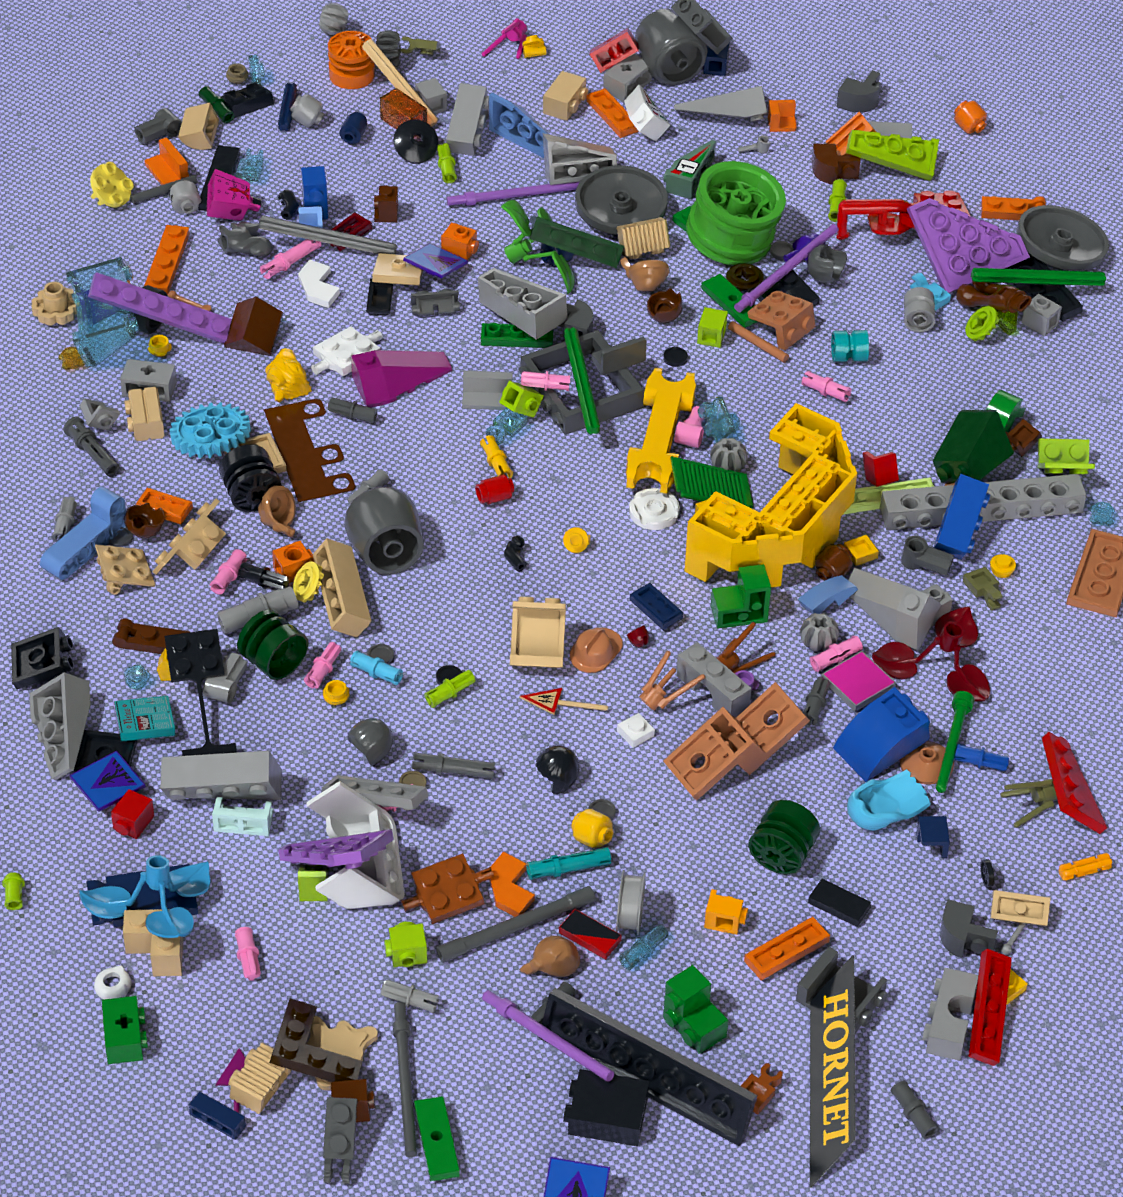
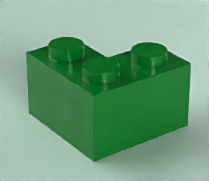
M764 564L739 567L736 586L712 588L710 607L717 629L750 625L752 622L755 624L768 622L771 584Z
M691 965L666 981L663 1017L670 1027H674L682 1035L684 1042L689 1047H693L701 1054L727 1037L728 1019L710 1001L711 983L694 965Z

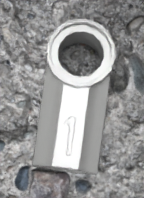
M236 653L226 655L223 659L224 676L206 678L203 687L204 697L227 704L233 701L237 691V684L247 668V661Z

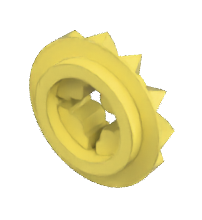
M311 561L304 564L297 572L293 583V590L298 601L304 603L312 601L314 594L319 593L318 589L323 585L321 580L324 577L322 566Z

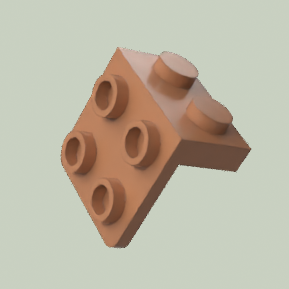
M782 291L772 292L748 311V318L776 329L778 348L787 350L816 327L813 303L783 293Z

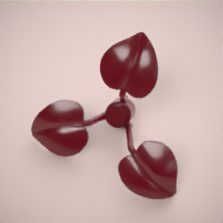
M969 606L950 611L941 616L936 621L934 627L935 634L938 637H935L934 641L916 658H914L913 650L901 642L887 643L872 653L874 663L890 677L908 679L917 673L915 663H919L936 645H940V648L945 652L954 651V669L956 671L950 672L947 676L946 684L949 691L953 695L958 691L969 692L974 696L975 701H985L989 698L990 687L984 673L972 664H966L962 668L959 666L961 647L973 645L978 637L977 626Z

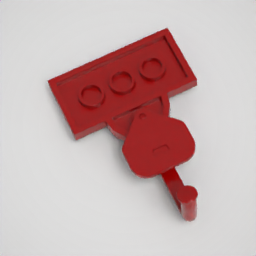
M951 190L944 191L943 193H934L932 191L914 193L913 203H908L902 199H846L841 201L838 206L837 227L839 231L836 238L839 240L848 238L850 236V233L847 231L848 215L869 214L867 222L871 231L876 234H902L911 228H915L907 208L929 198L949 208L952 207L967 214L969 212L960 194ZM888 212H899V215Z

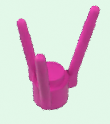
M518 18L513 20L510 25L501 31L502 35L482 53V56H486L505 38H508L510 41H520L516 58L520 59L523 50L522 43L528 37L525 34L527 32L526 24Z

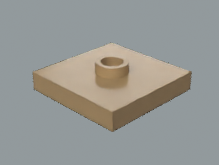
M378 253L372 274V282L418 286L420 285L423 270L403 261V258L407 255Z

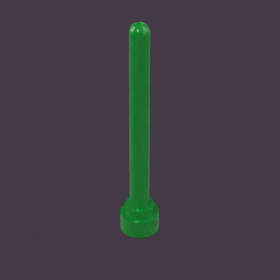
M966 691L956 692L952 700V708L955 714L936 784V790L939 793H944L947 789L964 718L973 709L974 696Z

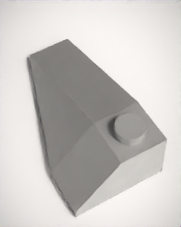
M762 86L674 105V109L679 112L740 119L750 118L751 122L763 120V115H768Z
M854 568L849 581L858 590L850 598L895 641L904 643L910 648L919 651L941 603L926 593Z
M65 672L29 693L30 717L32 723L38 727L39 734L37 737L39 742L44 744V758L53 780H58L74 770L90 709L89 681Z

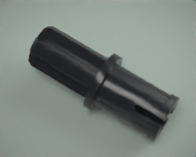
M243 562L240 566L246 571L239 569V578L256 582L260 587L269 586L281 590L289 586V578L287 576L272 572L268 567L260 568L247 562Z

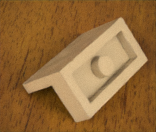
M994 890L992 892L990 919L1047 926L1051 898Z

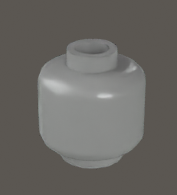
M304 94L302 97L299 95L290 109L292 119L307 128L311 127L313 123L318 125L324 116V113L321 112L323 104L309 94Z

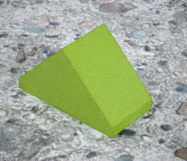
M300 864L298 869L299 902L328 901V897L316 891L315 887L328 878V867L326 865Z

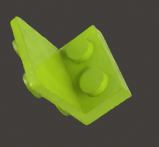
M1039 438L1038 468H1044V473L1048 474L1063 473V469H1069V474H1088V469H1095V464H1089V439Z

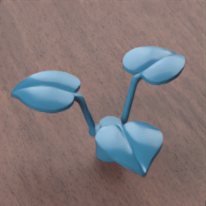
M155 855L146 860V872L140 873V880L132 896H130L127 890L117 886L79 891L82 904L90 913L100 918H118L124 915V910H127V906L134 904L146 881L150 889L160 890L162 911L152 912L147 916V930L153 935L164 938L184 937L193 930V916L182 907L168 910L165 888H168L170 892L176 891L183 897H195L206 893L210 888L209 862L198 863L169 872V860L164 856Z

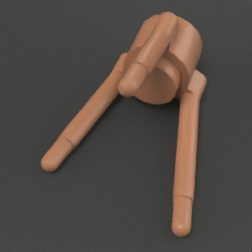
M666 651L649 681L641 689L643 693L639 698L653 711L658 707L664 709L669 702L705 679V675L701 674L664 698L667 693L662 688L676 672V669L672 668L658 685L654 683L671 654L670 651Z

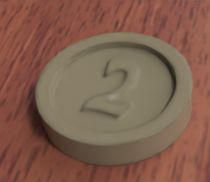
M408 771L401 775L399 783L426 787V777L418 771Z

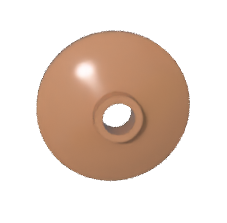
M926 741L900 759L901 770L907 769L910 771V777H914L917 783L926 785L937 784L946 748L938 743ZM953 762V766H952L950 775H951L952 772H953L954 762Z

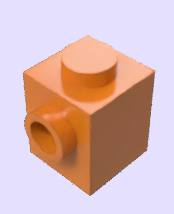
M451 222L441 236L442 249L466 260L478 250L477 230Z

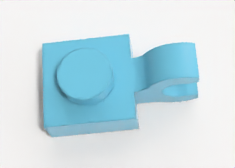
M920 272L912 276V279L916 282L910 285L911 289L924 287L933 292L935 311L950 302L951 294L934 282L929 285L926 277Z

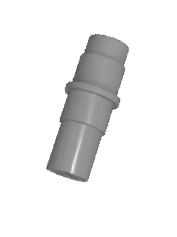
M289 586L266 594L258 593L255 598L217 612V617L223 633L228 634L242 629L260 611L267 609L275 610L282 616L289 611L299 608L293 588Z

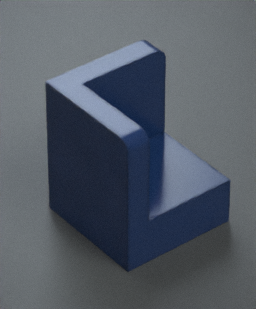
M919 816L916 831L917 842H921L923 846H940L941 858H947L950 844L947 817Z

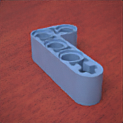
M103 486L98 487L90 499L91 514L44 552L40 560L41 568L61 580L71 576L97 554L95 545L106 546L109 540H112L119 534L117 533L119 530H123L120 529L121 527L125 528L124 516L126 506L124 498Z

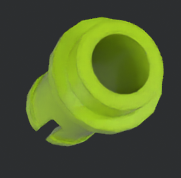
M8 873L2 881V886L5 888L4 906L8 910H18L23 907L22 888L25 886V880L19 873Z

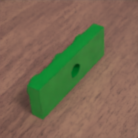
M721 274L701 283V289L725 311H728V314L744 328L758 322L748 318V311L755 304L751 307L748 306L742 312L735 310L734 305L741 300L744 294Z
M482 323L481 346L547 348L553 346L554 329L536 340L513 324Z
M444 1096L414 1101L430 1182L460 1177Z

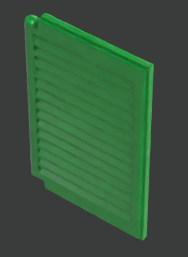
M673 456L670 457L676 491L681 494L682 498L702 502L708 500L716 491L749 508H753L747 474Z

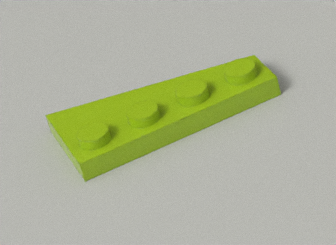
M852 130L848 137L846 153L930 181L934 176L939 139L922 140L921 137L912 136V138H902L897 134L883 136L878 132Z

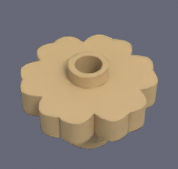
M59 282L47 283L44 289L37 293L38 297L31 300L33 316L38 317L40 323L49 326L54 325L56 322L64 325L73 321L74 315L80 313L79 296L74 295L72 289L64 287Z

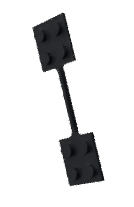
M218 629L164 636L171 683L191 680L197 684L206 741L204 746L200 748L182 750V756L237 753L236 743L214 745L210 742L201 682L205 678L225 675Z

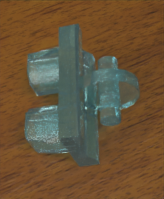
M716 396L712 403L703 402L697 411L700 418L708 420L704 430L707 436L715 438L716 443L720 439L734 434L736 428L740 425L739 417L728 412L723 397Z

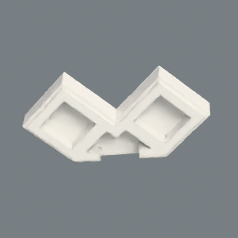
M309 260L298 273V279L309 302L329 308L340 295V288L324 283V280L331 273L330 266L313 260Z

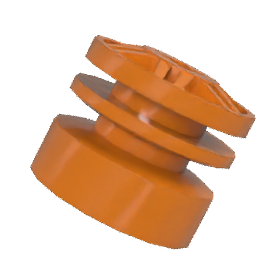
M343 31L330 38L328 42L329 78L334 85L349 90L360 89L373 81L375 77V64L362 48L364 42L371 39L369 35L359 31Z

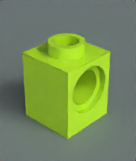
M704 307L698 325L697 344L721 348L727 329L728 311Z

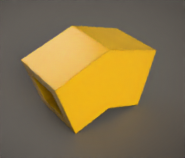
M166 648L159 657L157 672L161 681H171Z

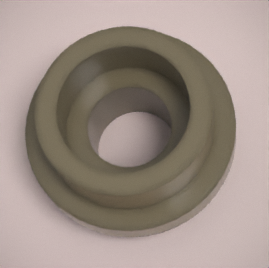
M232 64L228 67L226 78L232 83L240 84L247 80L248 71L242 64Z

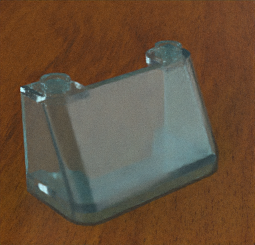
M122 257L66 272L67 282L71 284L75 291L72 294V298L76 304L79 330L72 333L73 343L87 368L99 365L134 339L136 332L139 331V325L133 312L88 297L93 275L96 272L130 284V280L133 279L131 267L125 265Z

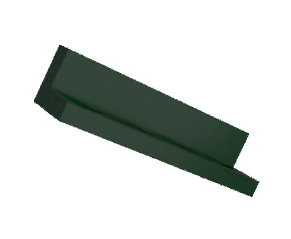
M537 216L530 217L529 222L533 224L531 235L528 236V239L617 268L624 245Z

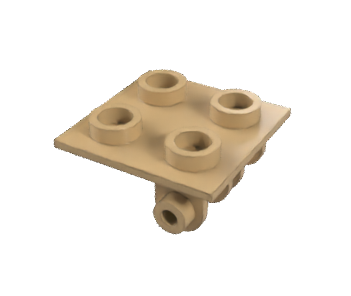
M95 545L98 554L97 563L101 567L100 572L103 580L106 581L108 592L118 594L123 584L155 587V582L143 549Z

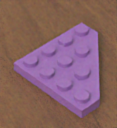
M929 198L907 208L939 284L948 293L957 290L963 284L973 283L971 278L973 268L1005 269L1030 258L1020 235L1013 232L1009 233L984 220L968 216L969 214L944 206L936 200Z
M392 829L287 844L278 851L280 861L308 863V865L319 864L326 865L327 867L345 865V869H352L362 866V862L369 861L370 857L378 855V851L385 850L386 845L392 842L394 837Z

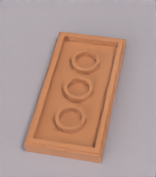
M1091 529L1066 604L1117 618L1123 600V537Z

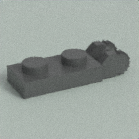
M327 1097L323 1158H325L324 1183H331L333 1178V1159H344L341 1179L343 1184H350L351 1162L354 1160L358 1099Z

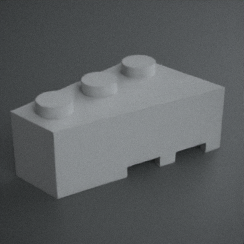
M460 83L446 138V143L449 144L451 153L474 156L477 147L480 148L482 132L489 114L487 87Z

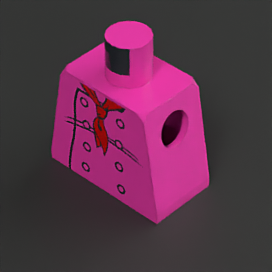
M214 170L208 183L207 216L241 221L247 210L256 212L260 210L262 199L250 196L249 182L220 170Z

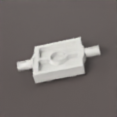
M350 326L315 345L313 353L321 361L311 366L313 373L317 375L326 369L334 370L342 376L351 373L352 355L381 350L379 346L374 344L383 338L381 332L376 330L369 335H362Z

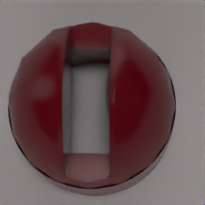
M645 625L626 635L630 643L637 648L647 645L650 638Z

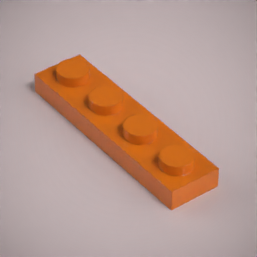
M166 225L144 286L149 285L163 290L168 296L190 235L189 227Z

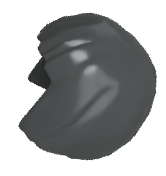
M819 245L809 253L807 263L809 274L818 282L832 284L840 278L847 262V254L843 251L834 250L828 245Z
M369 718L358 722L352 727L347 736L348 741L366 756L371 766L384 759L393 744V733L390 727L377 718Z

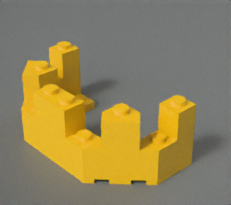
M795 403L769 433V439L780 444L778 468L793 474V476L760 512L715 491L688 521L684 572L707 582L719 567L733 572L738 571L739 567L764 564L771 587H779L782 583L783 565L802 563L813 568L815 566V558L826 546L834 544L838 539L841 516L854 502L857 471L855 466L852 465L851 454L846 440L844 441L840 424Z

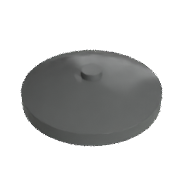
M618 165L597 169L586 175L576 188L575 206L579 216L588 225L602 232L617 234V226L663 218L667 211L668 195L663 183L651 173L636 167Z
M1042 205L1030 208L1022 214L1016 229L1017 235L1021 236L1027 251L1032 256L1060 269L1071 271L1093 269L1104 261L1109 249L1108 238L1097 223L1087 216L1065 207Z

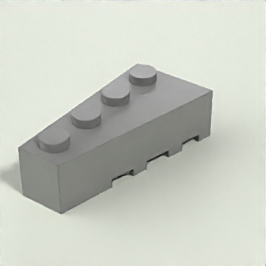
M270 751L161 758L160 789L167 798L172 800H183L185 798L216 799L217 797H223V799L281 800L282 768Z

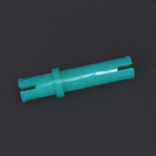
M608 847L566 856L551 855L548 859L527 862V875L529 880L552 875L560 877L561 874L566 872L611 865L610 850Z

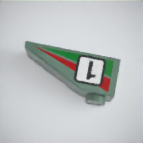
M711 140L675 160L671 168L666 169L663 182H666L667 193L692 199L697 190L701 175L711 166L715 159L716 141Z

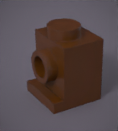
M379 186V195H374V222L397 223L398 186Z

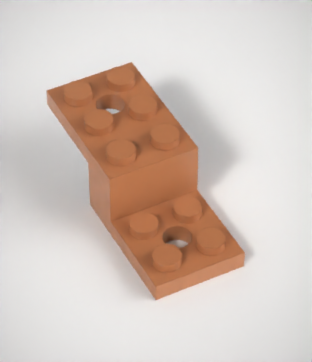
M775 682L736 718L722 707L663 762L691 796L698 800L737 764L751 775L810 720ZM773 714H778L776 723L767 725L768 718ZM700 757H705L704 765L700 768H695L696 760Z

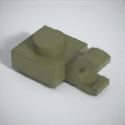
M407 36L402 37L403 41L410 43L408 49H401V52L404 54H410L416 49L421 50L420 54L433 56L434 52L440 53L441 43L438 41L412 39Z
M986 567L963 575V583L976 598L984 596L988 608L992 611L1001 608V604L997 601L1002 598V594L998 590L999 581Z

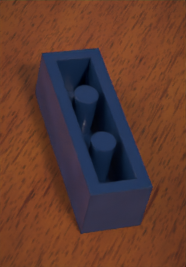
M200 1091L189 1103V1113L191 1116L234 1140L246 1128L245 1116Z

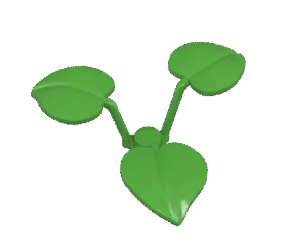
M516 200L505 202L501 208L509 213L522 232L518 238L513 240V243L504 247L508 260L514 264L521 259L526 262L529 259L552 256L566 285L567 294L570 293L575 284V276L563 255H558L556 251L530 255V252L533 251L531 243L534 241L526 238L523 240L525 236L531 235L529 219L519 202ZM543 207L537 210L538 217L553 222L551 216Z

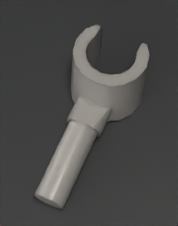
M762 135L759 136L756 144L738 147V152L757 150L759 153L765 154L768 152L771 143L768 142V136Z

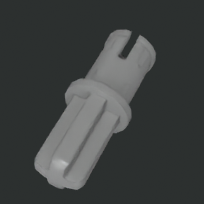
M379 469L367 481H362L360 487L349 496V504L364 491L375 487H383L389 482L387 473Z
M64 497L62 499L59 513L55 516L56 525L52 534L54 541L57 540L58 535H60L59 539L67 534L75 523L74 513L77 502L74 497Z
M385 980L381 988L382 996L404 1002L406 1007L411 1005L431 1013L435 1012L437 1006L426 1003V1000L435 1003L439 1001V995L416 989L415 985L409 987L391 980Z

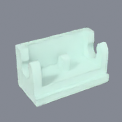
M223 797L216 798L212 813L214 832L269 836L273 817L271 801H266L264 809L224 806L222 803Z

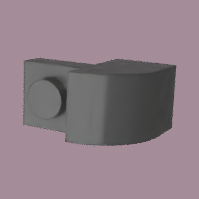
M872 70L864 82L847 77L838 89L836 107L856 113L875 109L878 106L879 93L882 87V83L879 82L880 72Z
M577 300L575 305L567 304V320L560 324L559 327H563L564 330L574 327L577 329L578 336L593 332V311L591 307L581 300Z
M947 899L940 930V939L944 947L950 953L960 958L963 957L964 950L973 951L977 954H981L987 948L994 951L998 931L972 924L975 906Z

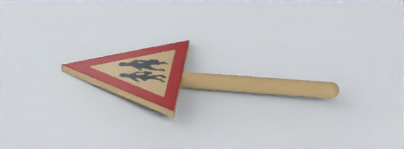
M562 688L519 696V698L555 715L558 705L608 710L607 705L559 700Z

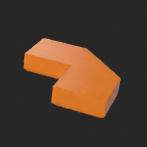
M503 851L491 865L494 878L489 879L493 891L495 906L516 917L526 912L535 901V894L515 884L526 871V863Z

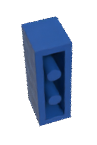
M963 474L959 475L955 481L933 548L955 555L954 558L960 560L963 559L966 553L970 554L975 544V539H972L974 530L978 531L983 517L979 514L982 507L986 508L991 495L987 493L989 484Z

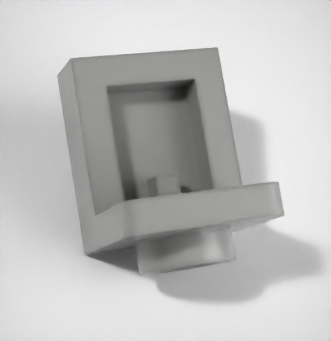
M86 398L79 405L87 425L95 428L109 430L120 415L118 409L106 407L105 403Z

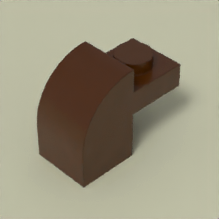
M813 144L811 162L813 174L816 178L828 184H833L837 179H859L861 163L859 157L837 155L836 144Z

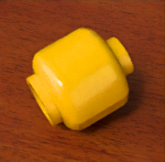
M586 809L579 812L572 821L571 827L575 840L593 849L603 847L613 837V823L611 819L596 810Z

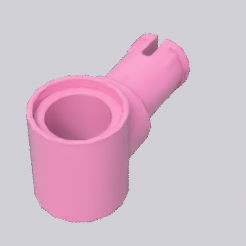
M700 406L693 407L689 418L684 422H678L674 443L695 448L700 447L704 434V427L702 426L706 414L704 408Z

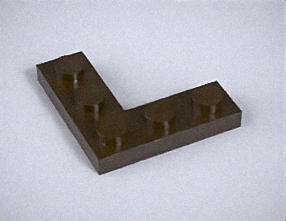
M289 998L269 1063L330 1082L358 1080L363 1061L306 1044L317 1006Z

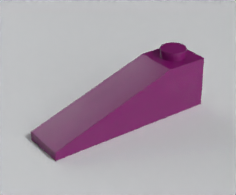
M373 350L351 356L352 378L365 406L370 408L390 404L397 400L398 395L406 391L411 393L415 391V386L423 382L430 383L452 371V367L444 352Z

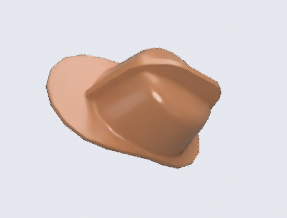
M608 628L588 629L578 636L570 652V661L579 671L585 673L599 672L605 669L623 647L622 638L618 633Z

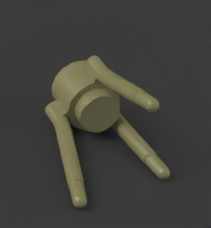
M1052 779L1008 784L1004 786V789L1010 791L1001 792L1000 794L1001 797L1031 793L1034 802L1042 804L1015 822V828L1026 823L1045 809L1054 807L1053 800H1057Z

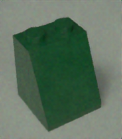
M961 410L958 413L932 460L941 483H955L960 474L981 480L1014 454L998 411Z

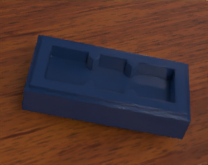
M650 582L630 594V601L662 630L683 619V612Z

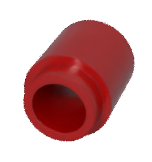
M505 474L481 480L480 484L475 485L479 502L481 504L486 503L487 505L510 499L515 491L512 479L507 478Z

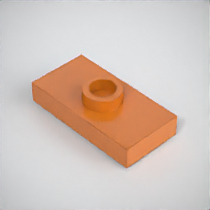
M146 488L135 504L141 506L149 503L154 510L162 508L166 516L165 520L181 525L193 509L191 501L150 488Z

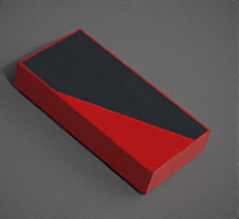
M576 909L559 926V934L605 960L622 941L621 934Z

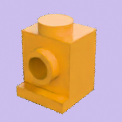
M711 889L705 912L704 928L737 935L740 924L745 925L747 920L748 908L743 907L744 900L735 899L731 896L717 895V890Z

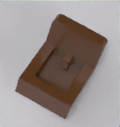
M1024 419L1009 433L1006 432L1013 452L1017 453L1020 457H1023L1038 442V439L1042 438L1041 432Z

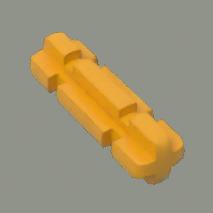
M1108 853L1097 855V858L1092 856L1073 861L1072 865L1070 862L1061 864L1058 872L1061 879L1066 881L1073 879L1074 875L1081 877L1098 872V869L1100 871L1110 869L1112 867V859Z

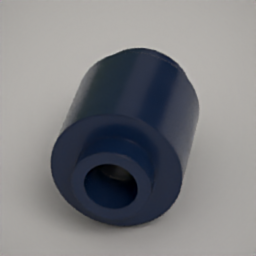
M360 112L349 114L339 132L341 139L348 144H357L368 125L366 116Z

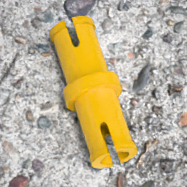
M492 435L485 436L489 444H486L482 438L480 445L487 455L489 466L494 468L497 476L507 473L508 477L512 478L513 471L506 461L507 456L503 450H500L495 437Z

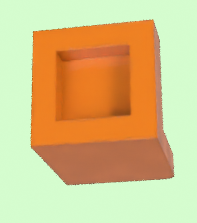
M769 100L767 118L770 132L796 131L795 100Z

